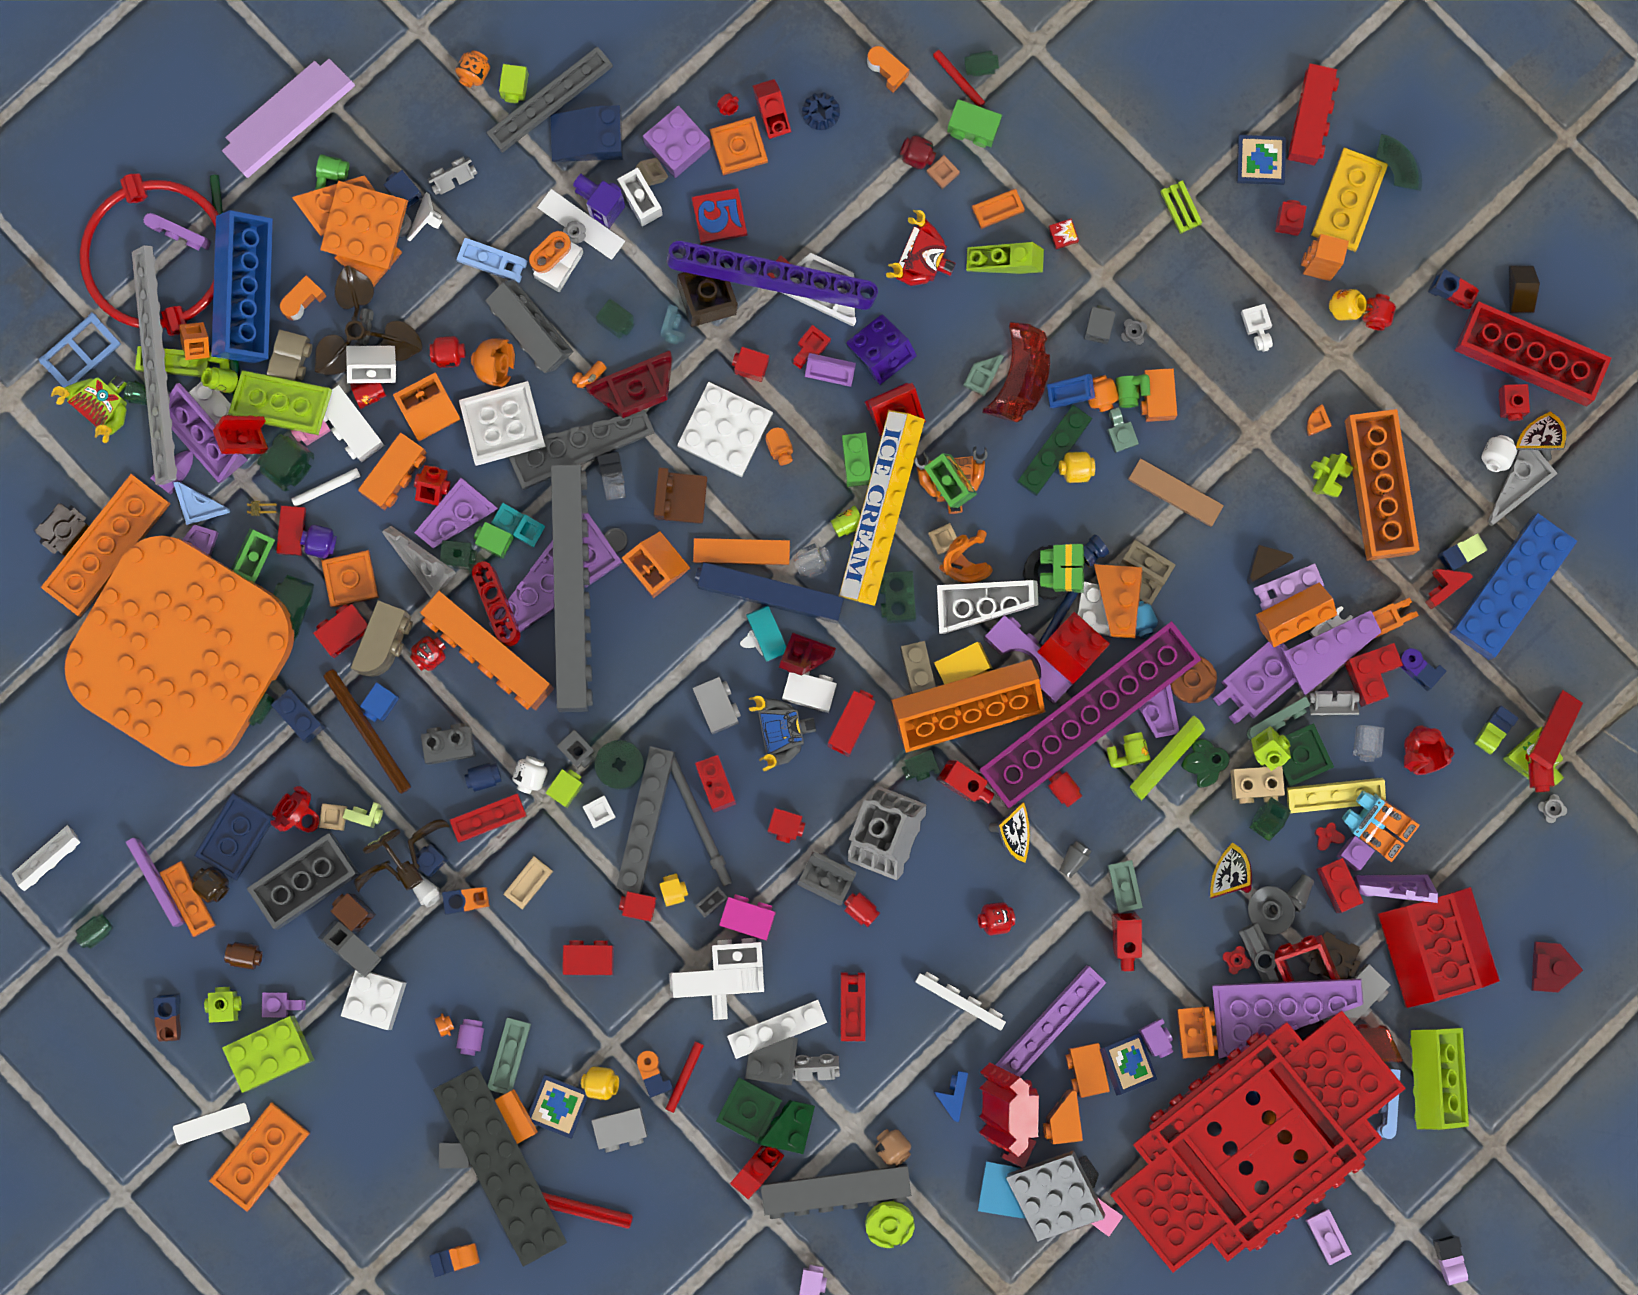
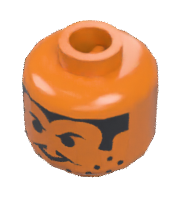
M474 50L471 53H464L455 70L460 78L459 82L469 88L472 85H482L490 70V65L487 62L488 58Z

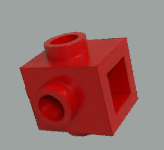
M425 465L421 474L417 473L415 477V500L438 506L443 495H447L450 489V481L447 480L448 471L435 466Z

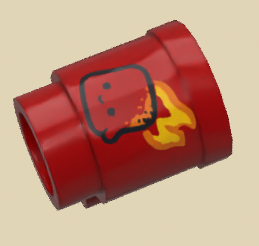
M350 383L360 409L378 402L380 398L386 396L381 383Z

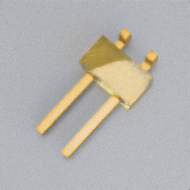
M251 501V504L247 503V506H251V511H247V513L252 516H260V513H276V511H260V506H277V504H260V501Z

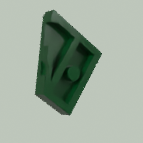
M789 1100L783 1107L781 1114L770 1124L771 1128L764 1137L758 1139L757 1144L804 1154L815 1106Z

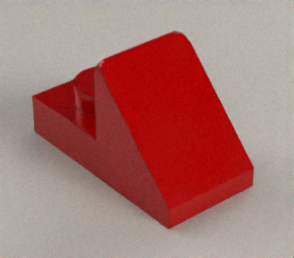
M1443 569L1434 570L1432 574L1443 588L1438 585L1429 592L1428 595L1431 598L1425 603L1430 609H1433L1473 578L1471 573Z

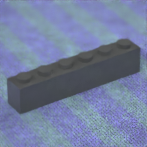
M907 1165L761 1185L764 1216L770 1215V1219L785 1217L784 1213L794 1212L795 1216L807 1215L809 1210L818 1208L819 1213L834 1211V1206L843 1205V1209L858 1208V1203L867 1202L868 1206H876L882 1203V1200L892 1199L893 1202L899 1203L907 1201V1197L912 1196Z

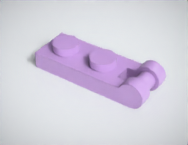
M1313 564L1255 587L1253 590L1255 595L1259 596L1261 600L1260 606L1262 611L1319 582L1322 586L1325 585L1316 565ZM1273 590L1276 598L1270 599L1267 591Z

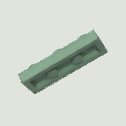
M507 1017L488 1083L489 1090L502 1094L513 1090L531 1028L530 1023Z

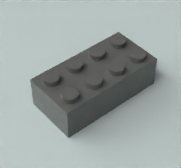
M328 833L252 884L247 890L272 928L279 930L359 876L360 873L334 834Z

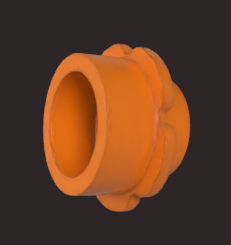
M441 1013L440 1017L435 1018L441 1037L447 1034L451 1036L450 1031L454 1029L449 1016L444 1017L443 1013Z

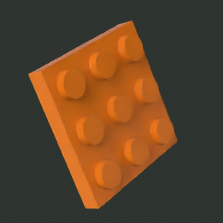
M338 181L320 250L390 270L408 200Z

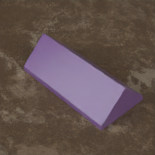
M180 383L176 384L169 394L170 418L172 419L171 429L216 481L221 483L248 459L243 454H221L213 433V429L217 424Z

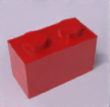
M345 604L335 612V617L331 620L325 619L316 626L317 630L313 633L333 658H336L361 639L368 626V622L353 604L349 606Z
M1343 858L1316 869L1336 913H1342L1364 903Z
M569 940V945H563V975H613L614 946H608V941H594V945H584L583 940Z

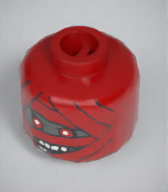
M1376 294L1375 297L1366 300V310L1362 314V320L1366 323V327L1383 331L1386 327L1392 325L1396 306L1390 301L1389 296Z
M424 636L411 647L412 655L409 657L421 671L424 669L432 671L445 660L446 656L443 650L446 647L438 637L433 640L430 636Z

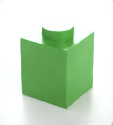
M487 522L484 523L483 527L479 526L474 535L477 547L502 559L514 538L512 534Z

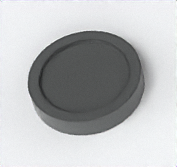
M612 528L604 535L615 553L625 549L628 540L623 530Z

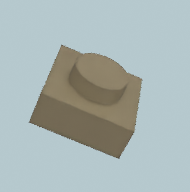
M657 157L640 161L636 166L648 186L662 183L668 178Z

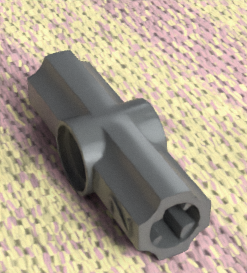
M1256 922L1239 930L1238 933L1262 982H1284L1274 960L1275 955L1272 953L1259 924ZM1263 954H1268L1270 958L1269 963L1266 966H1259L1258 958Z

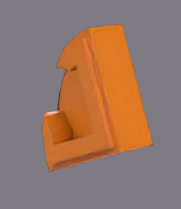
M1323 404L1318 406L1308 418V436L1332 426Z

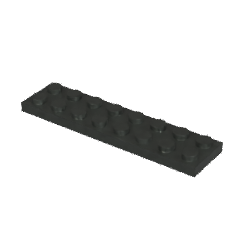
M476 1066L434 1088L433 1091L522 1266L524 1267L565 1245L567 1241L479 1068Z

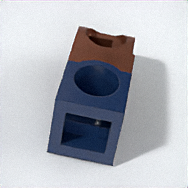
M180 994L158 995L153 998L155 1027L159 1042L180 1040Z

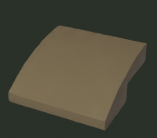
M1134 540L1119 566L1142 567L1143 573L1139 601L1152 605L1176 564Z

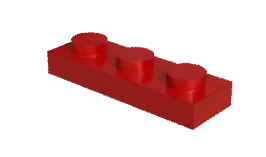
M517 793L450 819V823L456 839L460 843L525 818L527 815Z

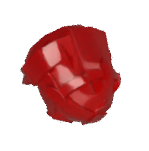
M1423 725L1416 726L1405 739L1404 749L1406 754L1404 756V768L1416 775L1435 772L1451 763V758L1455 754L1454 749L1446 744L1439 729L1428 728Z

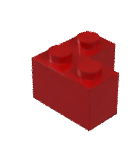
M1395 643L1351 658L1344 663L1355 693H1359L1361 707L1389 697L1381 674L1403 666Z

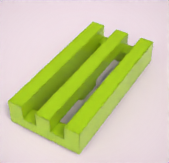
M1183 180L1160 191L1180 234L1202 224ZM1178 189L1180 190V192H1181V194H1182V196H1183V198H1184V201H1185V203H1186V205H1187V207H1188V209H1189V211H1190V213H1191V216H1192V218H1193V220H1194L1193 223H1192V221H1191V219H1190V217H1189V215H1188V213H1187V211H1186V209H1185V206H1184V204H1183V202H1182V200H1181V198H1180V196H1179V194H1178V192H1177ZM1171 192L1187 224L1186 226H1183L1169 197Z

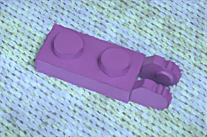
M147 213L143 219V223L152 230L159 233L166 230L164 235L176 241L181 237L187 240L185 245L199 251L200 247L208 250L211 245V241L158 215Z

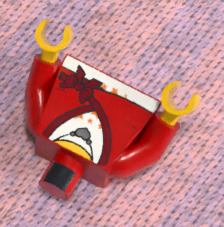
M913 210L917 214V219L908 217V222L910 224H917V227L914 226L899 263L888 264V266L893 268L894 273H886V277H896L897 280L909 286H915L934 281L938 271L951 276L956 263L944 258L947 249L944 239L936 228L925 219L923 211Z

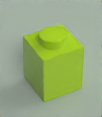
M503 64L499 93L506 102L518 103V101H525L529 76L527 67Z
M562 769L546 791V794L568 808L584 785L579 781L581 776L571 769L568 772Z

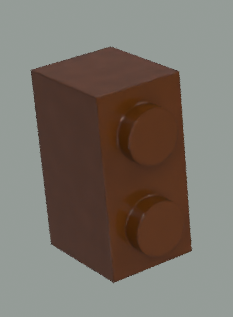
M341 894L332 903L334 908L331 912L351 932H360L376 915L355 894Z

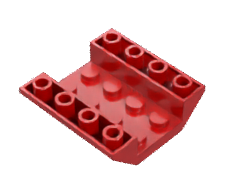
M1471 887L1438 897V903L1422 901L1377 914L1406 1008L1453 997L1500 981Z

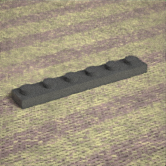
M597 46L486 132L488 137L503 153L613 67L612 63Z
M650 746L616 886L617 889L637 894L642 892L675 752Z

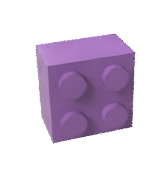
M679 105L643 135L646 147L674 178L679 176L711 148L708 137Z

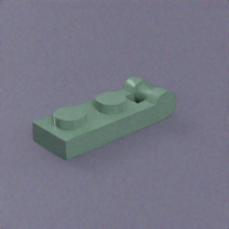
M1306 697L1300 699L1248 729L1247 738L1251 741L1252 738L1270 726L1274 730L1286 725L1285 719L1293 716L1295 720L1307 713L1305 708L1311 704Z

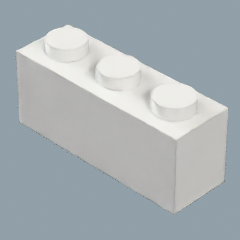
M338 385L332 389L323 420L324 422L329 420L334 426L330 430L339 441L344 439L348 444L345 450L352 459L358 458L363 462L385 445L342 388Z

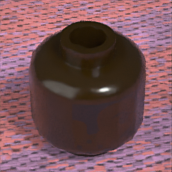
M216 867L200 868L193 876L195 880L192 886L193 891L207 903L219 902L230 889L228 887V878Z

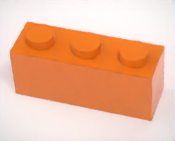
M1320 234L1317 240L1312 241L1311 246L1308 247L1307 252L1303 255L1301 266L1304 267L1303 274L1331 281L1344 264L1349 241Z
M400 432L358 491L385 511L387 507L390 508L398 499L396 494L402 487L406 488L412 480L411 474L416 468L422 467L426 461L425 455L427 452Z
M1319 582L1256 614L1260 631L1270 644L1276 647L1337 616V611L1333 598Z

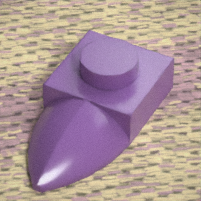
M190 450L183 451L174 456L177 467V480L165 485H159L170 495L175 490L173 482H182L190 471L193 462V453ZM153 474V476L150 479H152L154 482L155 475Z

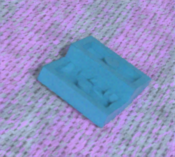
M986 1161L978 1211L1026 1219L1006 1179L1008 1173L1022 1169V1167Z

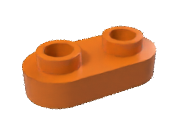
M562 231L551 233L530 254L529 262L532 269L538 273L549 272L569 253L571 249L569 236ZM558 242L564 243L560 249L555 247ZM540 259H546V263L544 265L538 264V261Z

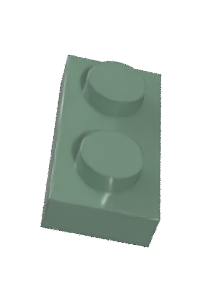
M1133 861L1108 865L1118 913L1143 908Z

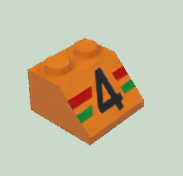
M1073 1089L1066 1090L1046 1116L1047 1123H1043L1044 1138L1049 1139L1050 1143L1061 1144L1083 1141L1077 1092Z

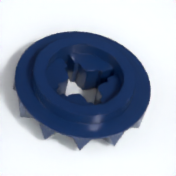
M825 92L814 93L806 99L803 105V118L813 129H829L839 119V103H837L833 96L827 95ZM818 103L822 108H828L825 111V119L820 113H814L817 111Z

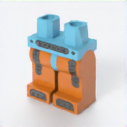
M1362 791L1357 797L1356 802L1363 806L1364 809L1359 815L1349 809L1342 819L1349 826L1353 834L1392 862L1405 846L1399 838L1408 842L1420 825L1415 819L1376 793L1373 796L1366 791ZM1385 827L1388 828V829H1389L1390 831H1392L1393 833H1395L1396 835H1398V837H1396L1395 835H1393L1392 833H1390L1388 830H1386Z

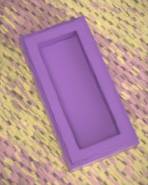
M809 353L805 377L851 387L856 363Z

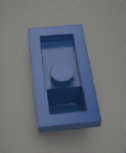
M957 1071L956 1075L951 1076L949 1089L953 1090V1095L933 1091L948 1114L956 1122L960 1120L968 1076L967 1072Z

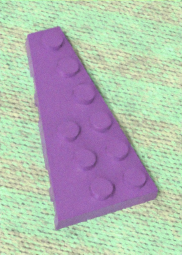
M584 514V519H587L589 527V537L584 538V544L588 543L589 561H585V568L589 569L591 585L622 564V561L590 515ZM553 540L508 599L520 632L555 609ZM504 608L499 609L495 614V619L499 620L505 616L506 611ZM504 625L502 627L505 628L507 633L505 637L509 639L511 631Z
M1362 979L1213 985L1218 1057L1220 1059L1227 1056L1237 1047L1241 1050L1248 1044L1246 1040L1256 1032L1260 1035L1264 1031L1267 1036L1270 1035L1286 1021L1294 1030H1297L1303 1026L1336 1015L1341 1010L1345 1012L1363 1005Z

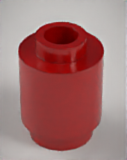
M1530 758V764H1528L1530 788H1535V792H1549L1550 787L1555 786L1553 767L1548 770Z
M1059 770L1049 778L1051 783L1048 787L1061 804L1064 803L1069 807L1083 796L1080 793L1081 789L1067 771L1062 774Z
M860 892L857 896L852 893L844 902V905L847 906L844 911L861 926L864 924L866 927H869L880 914L876 909L877 906Z

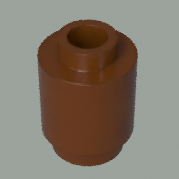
M239 942L229 943L226 947L224 961L225 963H230V966L254 970L256 965L260 966L263 952L259 951L258 945Z

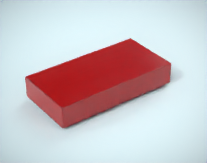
M281 506L277 554L302 556L303 545H300L305 527V507Z

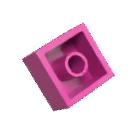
M736 894L734 898L728 897L719 926L767 941L776 912L771 911L772 906L758 902L757 906L748 903L749 898Z

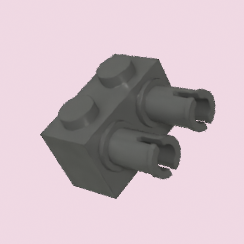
M465 723L450 725L451 729L441 731V727L427 729L426 734H421L425 763L431 765L476 757L471 727H465Z

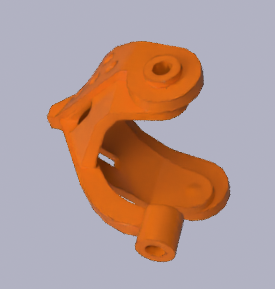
M978 530L977 535L970 539L966 535L958 536L950 544L939 569L952 579L964 583H975L989 577L993 570L986 562L974 564L969 562L962 554L973 544L984 543L987 533L984 530ZM951 564L961 566L962 569L954 568Z

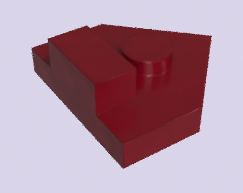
M1534 942L1531 991L1558 993L1583 971L1561 944Z

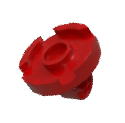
M296 786L293 788L296 792L292 795L286 793L276 805L272 813L276 818L271 821V825L280 832L286 831L293 826L304 832H313L318 828L320 819L316 812L308 807L311 794L302 786ZM310 814L312 816V824L305 828L302 825V819L305 815Z

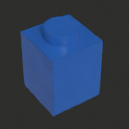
M376 682L360 707L365 710L363 715L376 722L379 719L384 722L399 700V697Z

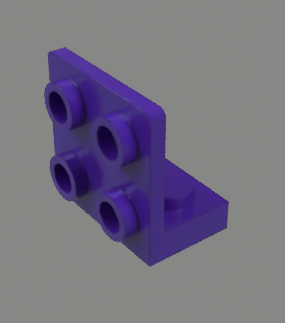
M883 314L846 342L847 346L868 366L872 376L879 385L917 356L909 339Z

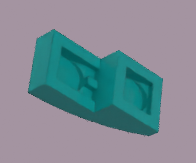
M504 503L500 505L490 523L532 547L535 546L545 528L543 524Z
M764 606L746 614L765 661L767 662L783 655L786 645L769 606Z

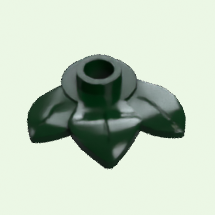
M1200 739L1192 744L1194 753L1189 754L1183 760L1181 767L1190 773L1197 774V786L1204 788L1218 780L1220 772L1228 767L1230 757L1224 749L1215 748L1210 741ZM1216 755L1221 756V761L1218 764L1213 762V758Z

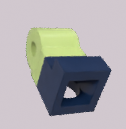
M1476 534L1437 556L1445 570L1454 571L1488 549L1479 534Z

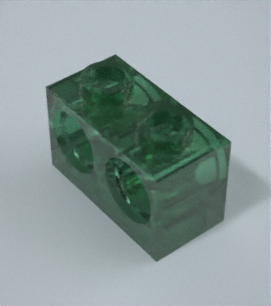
M913 571L884 573L879 589L880 594L885 595V603H881V617L886 618L887 624L915 622ZM893 580H899L903 584V589L897 592L893 591L889 584ZM894 604H901L904 606L905 612L902 615H895L891 611V607Z

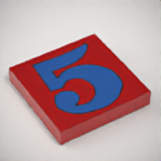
M738 188L692 197L701 245L747 236Z

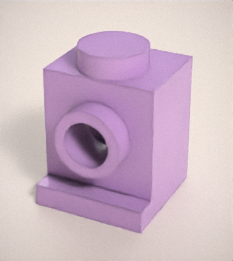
M809 1264V1268H803L799 1295H820V1292L825 1293L827 1278L823 1277V1266Z

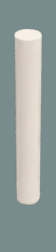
M355 468L291 498L294 506L297 507L357 479L361 475L358 469Z

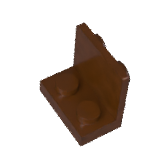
M659 468L654 509L655 520L702 524L707 476L669 473L668 468Z

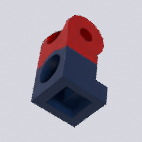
M1443 269L1436 274L1428 292L1434 296L1439 295L1450 302L1452 301L1461 308L1471 309L1479 290L1472 284Z

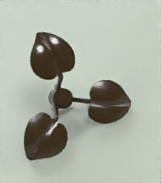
M351 266L343 268L335 286L337 303L343 309H351L355 306L352 321L347 323L345 327L347 341L345 343L344 339L338 335H328L321 339L316 349L315 372L319 374L335 375L347 371L346 346H349L352 340H361L366 335L384 338L381 346H395L396 361L407 360L421 352L423 348L417 332L405 322H389L385 327V334L368 331L366 324L358 321L359 305L370 303L374 295V286L365 274Z
M437 819L424 825L408 840L413 864H410L409 861L401 863L387 843L400 834L399 829L391 830L380 836L378 840H374L363 848L365 854L371 853L383 845L398 867L396 868L397 871H395L390 866L391 862L389 860L371 867L354 880L356 890L359 892L371 877L383 869H387L398 881H401L407 891L418 886L424 880L417 871L420 866L417 863L414 843L437 829L450 827L445 820Z

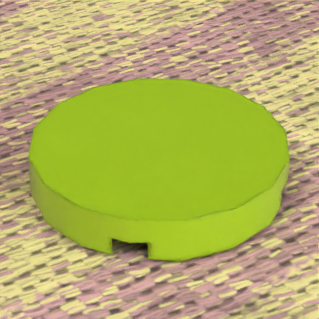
M893 1201L882 1202L874 1206L867 1214L865 1220L866 1233L871 1242L884 1248H894V1245L900 1244L901 1246L912 1237L915 1229L913 1215L909 1208Z

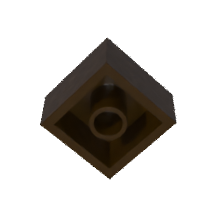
M686 272L678 274L677 287L691 327L736 315L738 303L729 281Z

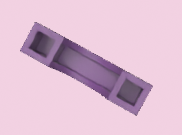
M1004 615L985 635L984 640L1000 655L1012 651L1023 652L1029 655L1038 666L1042 694L1055 704L1073 684L1037 652L1040 649L1037 646L1038 640L1030 633L1024 634L1019 629L1021 625L1013 617L1008 619Z

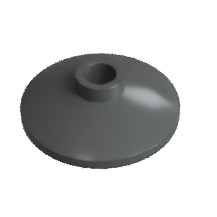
M1266 886L1260 888L1252 895L1248 905V913L1253 924L1257 922L1263 933L1277 935L1283 933L1292 925L1295 917V906L1291 897L1283 889L1275 886ZM1273 905H1275V906L1277 907V909H1278V912H1277V913H1274V912L1272 911V906H1273Z

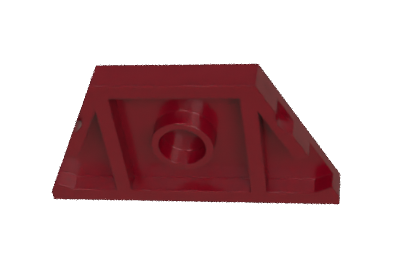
M669 350L585 385L587 392L622 418L668 400L673 360L672 354Z

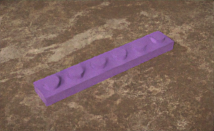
M1086 965L995 1065L1021 1077L1106 982L1090 966Z

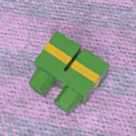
M1083 544L1053 545V549L1040 551L1041 564H1053V573H1040L1041 587L1053 588L1055 592L1073 591L1074 593H1084Z

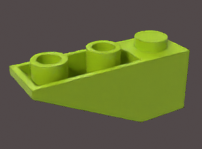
M1033 242L967 247L966 271L1014 274L1043 272L1044 249Z

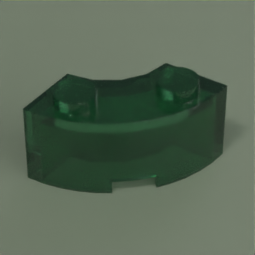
M1381 134L1376 158L1386 162L1391 167L1394 174V186L1421 192L1422 173L1414 154L1400 141Z
M287 575L282 583L278 582L274 595L283 602L291 615L290 620L292 630H294L295 641L300 633L306 611L311 604L314 584Z

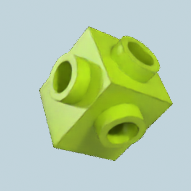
M1271 726L1251 739L1257 761L1261 765L1265 764L1271 771L1278 766L1284 765L1291 758L1290 742L1284 735L1280 736Z
M230 987L215 988V993H208V998H205L204 1008L205 1012L209 1013V1023L238 1021V1011H241L242 1001L241 997L237 996V991H230Z

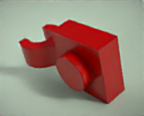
M812 325L798 342V346L802 349L793 359V364L801 369L807 362L809 353L820 355L831 342V338Z

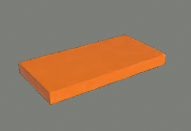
M272 1102L209 1182L248 1212L305 1141L310 1132Z

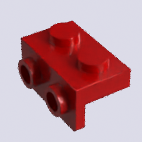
M222 416L213 429L221 454H265L268 447L261 431L262 426L266 422L264 416Z

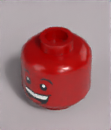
M1005 902L986 904L982 907L981 914L977 916L978 925L988 935L1008 933L1012 926L1015 925L1013 908L1008 907Z

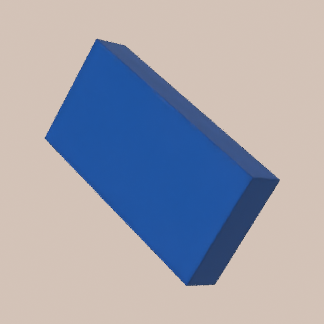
M1091 374L1047 384L1050 408H1058L1095 398Z

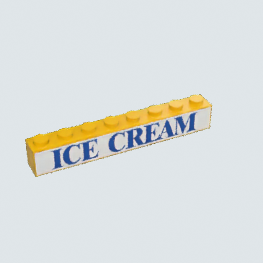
M888 411L839 597L873 606L876 604L925 419L908 413Z

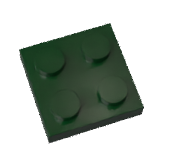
M1314 723L1285 736L1291 745L1289 747L1291 758L1282 765L1283 776L1288 787L1334 768Z
M739 1077L716 1122L757 1143L758 1139L763 1137L782 1100Z

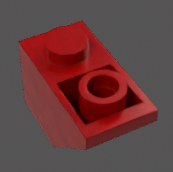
M772 79L753 85L756 102L768 138L771 139L790 133L791 128L784 101L776 80Z
M761 1145L730 1184L749 1200L783 1159L784 1155L776 1148Z

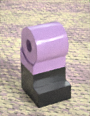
M1451 1235L1432 1240L1447 1285L1468 1281L1460 1238Z

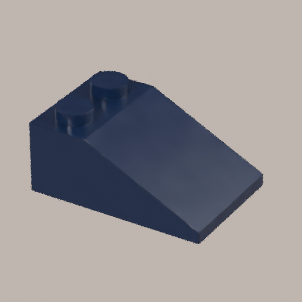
M620 105L594 106L552 114V162L623 160L622 114Z

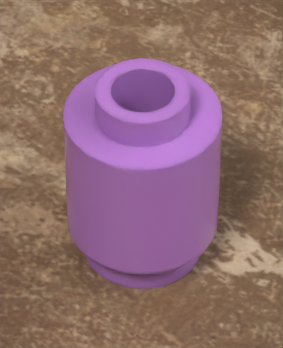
M463 1019V1025H460L456 1046V1048L461 1049L460 1054L475 1056V1051H481L484 1028H482L483 1022Z

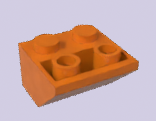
M436 372L393 394L418 441L461 420Z
M661 531L642 541L622 557L625 565L653 599L691 569Z

